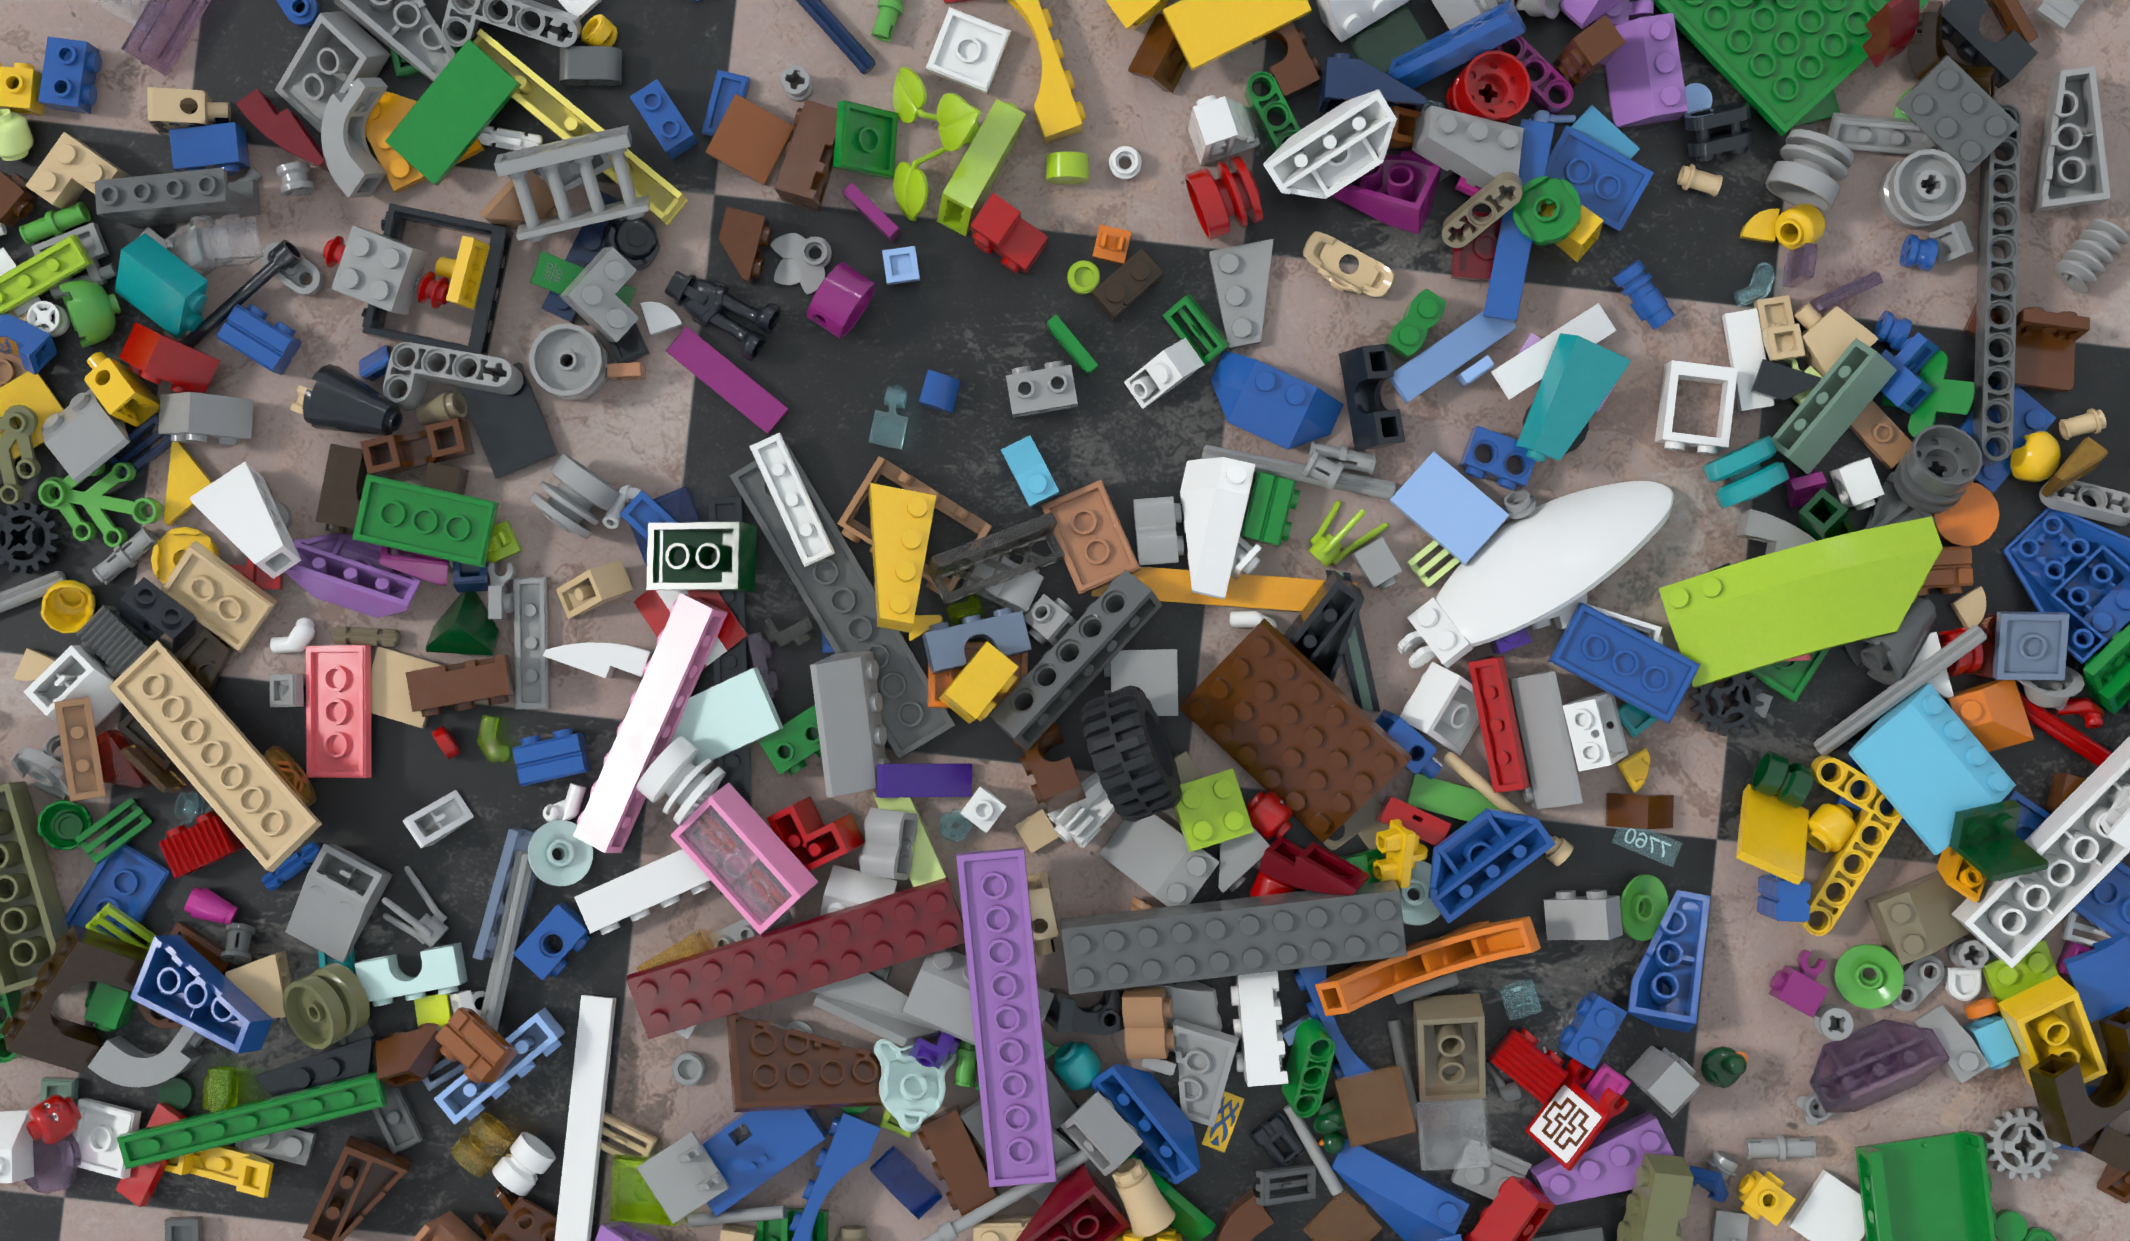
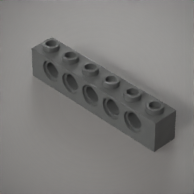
M1125 569L1119 577L1109 584L1108 589L1088 606L1081 618L1065 631L1063 637L1053 648L1044 653L1039 663L1020 679L1018 685L1005 699H1002L996 705L995 710L989 716L1008 736L1028 751L1161 608L1162 603L1149 587Z

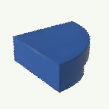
M1690 1166L1689 1169L1694 1176L1692 1185L1696 1186L1698 1183L1702 1188L1710 1192L1709 1198L1725 1203L1729 1193L1722 1173Z

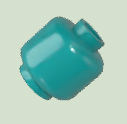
M1069 1041L1062 1045L1054 1055V1072L1072 1091L1092 1089L1091 1081L1101 1073L1102 1061L1088 1044L1083 1041Z

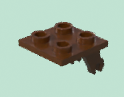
M498 1186L494 1191L495 1196L501 1200L508 1211V1215L497 1227L488 1216L484 1219L480 1212H477L473 1217L475 1223L481 1227L487 1237L485 1241H555L557 1216L521 1196L516 1200L510 1191L504 1192L501 1186Z

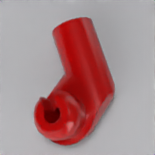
M2069 698L2062 710L2056 709L2057 715L2078 714L2085 719V726L2089 729H2097L2104 724L2102 717L2105 714L2103 709L2089 698Z

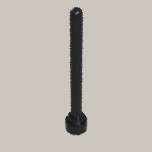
M285 239L273 249L272 260L201 322L195 331L190 332L180 342L194 348L228 318L235 305H242L281 269H293L303 260L300 251L291 242Z

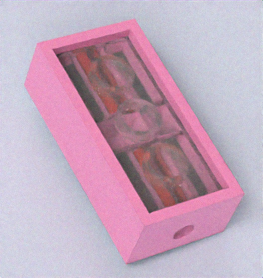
M730 783L710 795L671 834V837L760 935L818 883L817 879Z

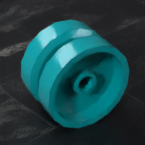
M1770 435L1702 466L1708 482L1716 483L1729 477L1732 480L1719 487L1715 492L1721 509L1761 496L1772 490V487L1790 478L1783 462L1777 461L1763 467L1760 465L1761 462L1773 457L1777 452V448Z

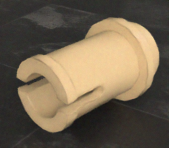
M1690 164L1689 167L1684 165L1681 168L1677 184L1681 185L1683 190L1692 188L1716 196L1721 188L1723 177L1698 170L1695 165Z
M2093 408L2088 409L2085 414L2062 419L2058 423L2060 434L2064 440H2070V438L2091 432L2099 434L2101 429H2105L2107 425L2104 413L2100 409L2095 410Z

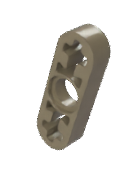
M1503 172L1497 175L1445 219L1442 228L1443 241L1453 248H1461L1470 243L1521 200L1523 191L1521 178L1512 172ZM1502 185H1504L1507 188L1511 185L1513 186L1512 194L1506 191L1501 196H1499L1501 194ZM1481 203L1487 204L1492 212L1486 217H1479L1473 213V207ZM1467 217L1469 222L1463 228V235L1458 232L1454 235L1451 234L1452 227L1455 229L1461 228L1465 224Z

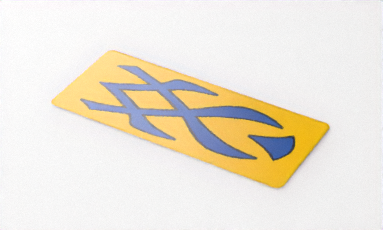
M1224 1091L1214 1127L1208 1126L1202 1141L1203 1145L1221 1152L1226 1151L1244 1098Z

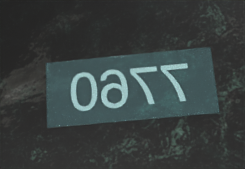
M1618 827L1612 840L1614 844L1670 867L1674 866L1683 844L1649 829Z

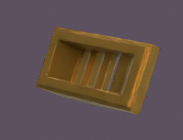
M2090 437L2085 438L2044 486L2041 494L2047 498L2093 471L2108 455V451Z

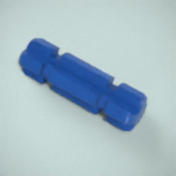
M316 842L307 844L301 849L302 852L299 851L290 856L273 873H266L262 877L263 884L270 891L278 889L284 884V881H289L315 861L321 850L320 846Z

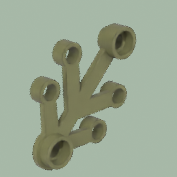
M25 405L11 406L5 411L4 416L0 417V430H5L0 437V470L4 486L0 489V499L6 504L17 503L24 497V490L19 485L17 473L21 478L30 479L39 475L41 471V465L36 460L31 435L35 432L38 425V417L31 408ZM16 417L20 418L22 422L21 427L18 426ZM17 441L22 460L17 463L15 468L11 448ZM26 463L32 467V473L26 471ZM9 488L15 493L14 499L9 496Z

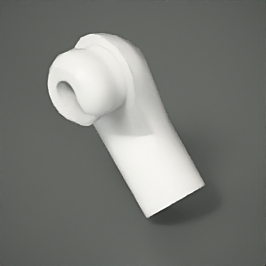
M1231 611L1230 626L1232 628H1255L1264 618L1274 628H1277L1275 620L1257 611Z
M306 617L298 619L296 626L288 637L271 638V652L278 654L302 652L305 650L315 635L314 622Z
M570 783L565 800L553 805L549 804L544 808V819L547 822L555 820L568 821L575 818L580 811L586 787Z

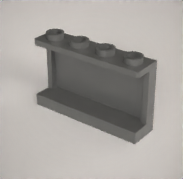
M223 168L95 181L97 215L134 228L260 215L258 182L254 180L227 182V171Z

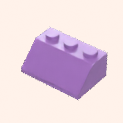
M1673 13L1640 17L1614 26L1625 40V43L1604 66L1613 124L1617 128L1680 119L1688 111Z

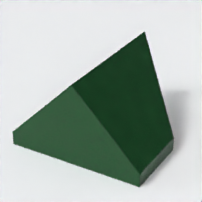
M476 592L460 593L433 626L426 645V652L493 656L500 635L499 629L493 619H488V611Z

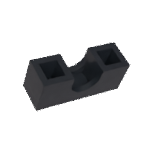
M1947 0L1943 4L1942 39L1948 40L1957 49L1958 56L1965 62L1972 63L1975 67H1996L1995 86L1998 89L2009 83L2037 55L2038 52L2015 30L2001 38L1999 42H1991L1982 36L1979 30V21L1981 16L1990 8L1984 0Z
M1389 344L1361 346L1339 353L1355 451L1378 449L1405 442L1400 409H1386L1380 394L1383 382L1387 378L1394 377Z

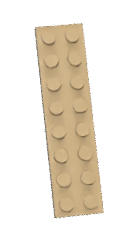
M157 640L109 686L111 691L265 870L273 873L322 825L318 818L175 655L160 641Z

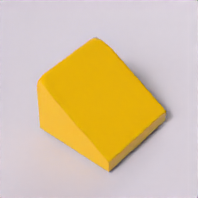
M915 615L912 630L909 633V641L912 642L925 632H928L930 625L942 623V615Z

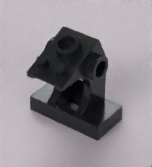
M1050 988L1049 992L1055 995L1045 1021L1057 1032L1063 1033L1075 1031L1109 1035L1123 1030L1125 1027L1120 994L1124 993L1125 990L1124 988L1106 990L1100 1001L1092 1007H1079L1075 1003L1076 1000L1063 989Z

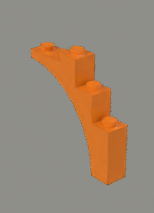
M1530 916L1489 923V921L1463 925L1439 938L1416 941L1406 946L1407 956L1361 961L1315 984L1325 1016L1345 1014L1421 982L1479 964L1533 953L1541 949Z

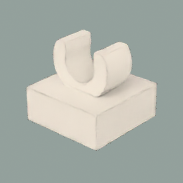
M471 990L448 994L453 1014L458 1008L464 1007L474 1010L479 1016L481 1015L482 1009H476L475 1001L477 998L485 996L484 991L471 993Z

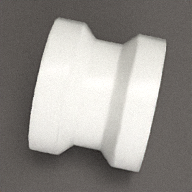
M40 301L33 304L28 310L27 322L51 334L52 337H58L69 328L70 317L63 307L51 302ZM53 314H54V316H53V317H54V320H53L54 323L51 321V319H52V316H51V315H53Z

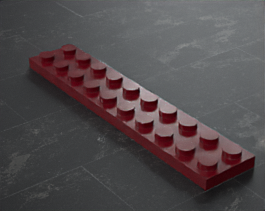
M946 877L629 974L626 981L647 1037L652 1039L965 943L963 920L949 879Z

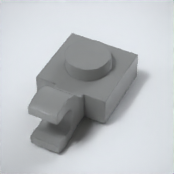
M490 563L488 566V574L491 580V586H488V619L509 620V613L513 612L514 607L513 593H509L507 584L514 578L516 567L514 563H507L506 574L500 576L497 573V563Z

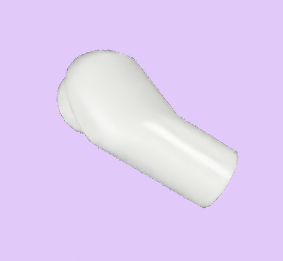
M625 485L619 489L621 494L611 508L605 512L602 520L604 526L609 529L618 527L622 518L619 514L640 493L639 488Z

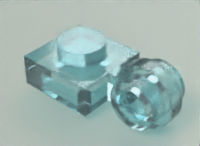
M902 385L888 386L884 405L890 406L887 413L875 410L868 442L902 450L909 417L896 415L898 408L904 409L907 402L908 390L903 389Z

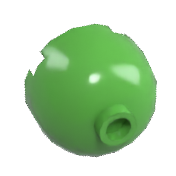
M76 280L59 285L62 293H69V297L63 295L62 298L74 330L78 332L80 338L85 337L79 339L82 348L106 340L115 329V314L121 313L115 294L107 295L101 285L89 280Z

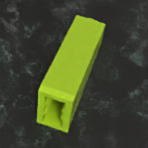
M998 99L994 102L942 193L937 218L938 223L967 236L971 223L978 215L1023 128L1026 114L1016 105L1009 102L1004 103Z

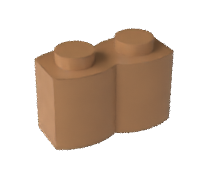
M1166 987L1126 988L1122 996V1014L1125 1027L1127 1059H1167L1170 1049H1175L1176 1045L1173 1028H1170L1168 1018L1173 1017L1172 997H1167Z

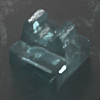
M1531 978L1499 988L1510 1021L1542 1012Z

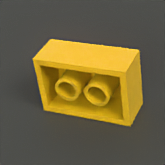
M2059 975L1997 1003L2020 1054L2018 1059L2027 1083L2032 1088L2033 1085L2028 1070L2051 1054L2078 1062L2084 1084L2108 1073L2080 996Z

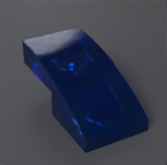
M894 1145L870 1167L871 1172L917 1219H920L943 1197L940 1190L918 1171L916 1165Z

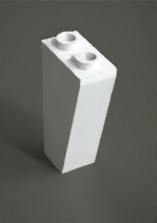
M243 462L190 497L191 502L255 565L273 579L302 561L263 476L248 463Z

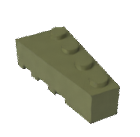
M1652 1153L1644 1154L1641 1166H1638L1636 1169V1182L1632 1194H1629L1627 1197V1210L1624 1219L1617 1228L1618 1237L1616 1241H1681L1679 1218L1686 1219L1694 1179L1683 1157Z

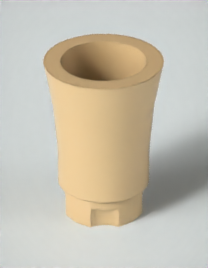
M1127 1159L1117 1169L1112 1171V1177L1116 1182L1115 1187L1128 1214L1133 1234L1148 1237L1164 1230L1172 1223L1175 1218V1212L1164 1199L1141 1159Z

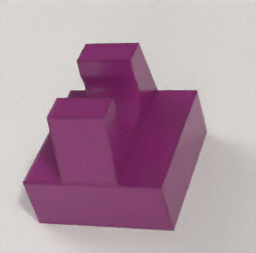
M1813 469L1809 475L1804 472V476L1797 478L1793 470L1788 471L1790 478L1785 481L1787 490L1786 499L1790 508L1806 505L1822 488L1824 490L1826 488L1827 481L1822 472L1817 473Z

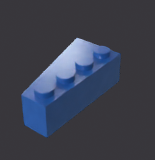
M154 936L130 999L237 1054L261 1050L273 1019L181 936Z

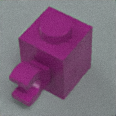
M1804 949L1797 958L1800 972L1784 965L1783 969L1778 970L1772 977L1770 982L1772 989L1769 994L1813 1018L1829 990L1815 981L1819 973L1825 969L1826 961L1818 958L1816 964L1809 967L1807 960L1811 952Z

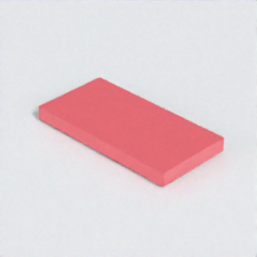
M371 645L306 646L307 778L372 777Z

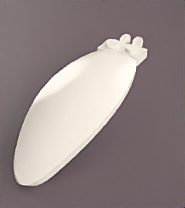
M1629 481L1603 485L1554 499L1536 507L1524 519H1513L1498 529L1465 566L1462 563L1458 566L1444 584L1436 599L1431 598L1407 617L1417 631L1407 634L1404 639L1399 641L1397 649L1401 654H1407L1423 642H1426L1428 646L1419 648L1410 656L1409 665L1412 668H1421V666H1424L1425 663H1428L1437 656L1448 669L1471 651L1473 647L1517 632L1559 611L1613 574L1660 530L1669 518L1674 500L1672 490L1664 484L1652 481Z

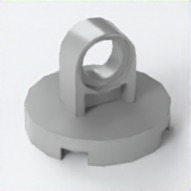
M59 734L52 736L41 750L22 747L11 760L16 772L22 778L28 773L36 780L33 786L50 796L64 799L66 795L69 797L63 755L58 756L54 754L55 749L61 746Z

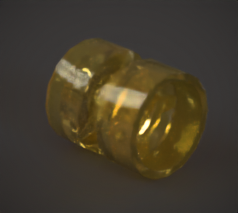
M482 1113L469 1127L470 1135H462L450 1149L454 1159L465 1170L478 1177H483L496 1163L495 1155L501 1156L515 1141L511 1131L501 1121L488 1113Z

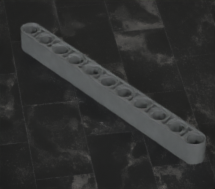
M2001 104L2000 106L2019 126L1995 148L2002 150L2006 154L2007 161L1999 160L1993 150L1980 165L1973 439L1982 452V465L1992 466L2008 458L2013 448L2022 118L2018 108L2011 104ZM1994 181L2001 182L2005 186V194L1995 190ZM1993 214L2001 215L2005 220V226H1998L1993 221ZM1992 246H1998L2002 249L2004 259H1999L1993 255ZM1991 278L2001 281L2003 292L1993 289ZM1990 311H1996L2001 315V325L1992 322ZM1990 343L1996 344L2000 347V358L1995 357L1990 353ZM1989 376H1994L2000 381L1999 391L1989 386ZM1989 408L1998 412L2000 417L1998 424L1991 422L1987 417ZM1988 441L1997 445L1999 450L1997 457L1988 453L1986 449Z

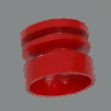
M1500 50L1486 51L1476 56L1451 82L1446 95L1447 109L1507 124L1528 102L1531 92L1530 76L1523 63L1512 54Z
M1239 155L1230 157L1231 172L1224 161L1217 163L1218 179H1214L1206 167L1185 175L1186 187L1203 232L1209 241L1230 233L1229 217L1231 216L1235 218L1241 228L1248 225L1246 212L1254 223L1263 220L1261 197L1256 181Z

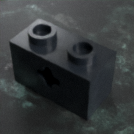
M145 577L120 598V617L152 642L160 641L173 654L180 650L195 635L197 617Z

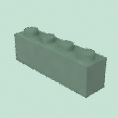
M1855 338L1772 437L1777 451L1809 475L1897 370L1877 351Z

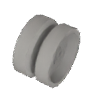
M1937 149L1918 150L1892 165L1882 176L1878 189L1879 203L1885 215L1896 225L1907 229L1926 228L1953 214L1961 205L1966 192L1965 174L1959 162L1948 153Z
M570 323L552 325L542 331L535 339L529 354L530 371L537 384L559 398L570 401L584 400L598 393L607 382V364H610L609 353L601 340L581 326ZM573 358V364L566 367V362L572 361Z

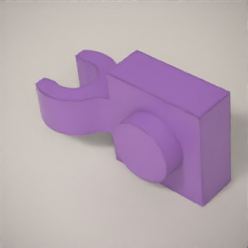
M1622 0L1594 20L1593 23L1604 15L1609 18L1614 26L1628 22L1629 19L1653 15L1654 0H1638L1634 2Z

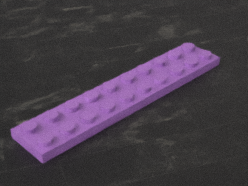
M1025 847L957 853L989 1187L1056 1182L1057 1174Z

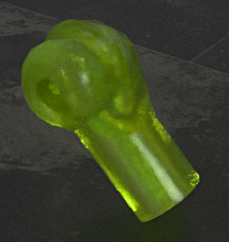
M482 715L478 745L487 760L493 763L497 761L505 762L509 757L510 750L508 746L500 745L496 739L499 718Z

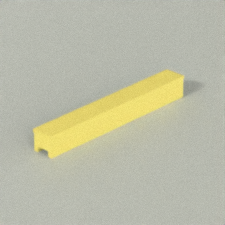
M481 28L476 33L478 36L473 42L522 84L511 98L558 137L565 140L604 131L602 127ZM627 149L624 155L637 198L649 195V211L668 226L688 200L680 191ZM614 165L602 172L619 186Z

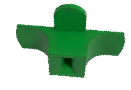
M1937 350L1922 366L1920 371V377L1934 390L1910 415L1908 431L1913 437H1916L1926 427L1934 426L1936 416L1948 417L1949 413L1968 415L1973 403L1975 382L1945 379L1949 360L1947 354L1941 350ZM1882 394L1883 406L1898 407L1887 396Z

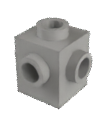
M1043 594L1037 602L1031 605L1024 616L1025 622L1031 627L1028 633L1041 645L1047 641L1054 646L1063 637L1065 631L1077 622L1070 615L1073 610L1060 598L1053 601Z

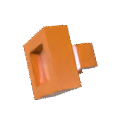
M1100 224L1092 258L1123 265L1132 232Z

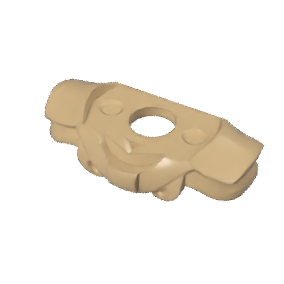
M1315 231L1305 244L1303 256L1318 269L1317 272L1322 274L1335 290L1383 297L1393 284L1395 273L1390 268L1330 235ZM1344 255H1354L1359 261L1358 269L1352 274H1345L1339 267L1340 259Z

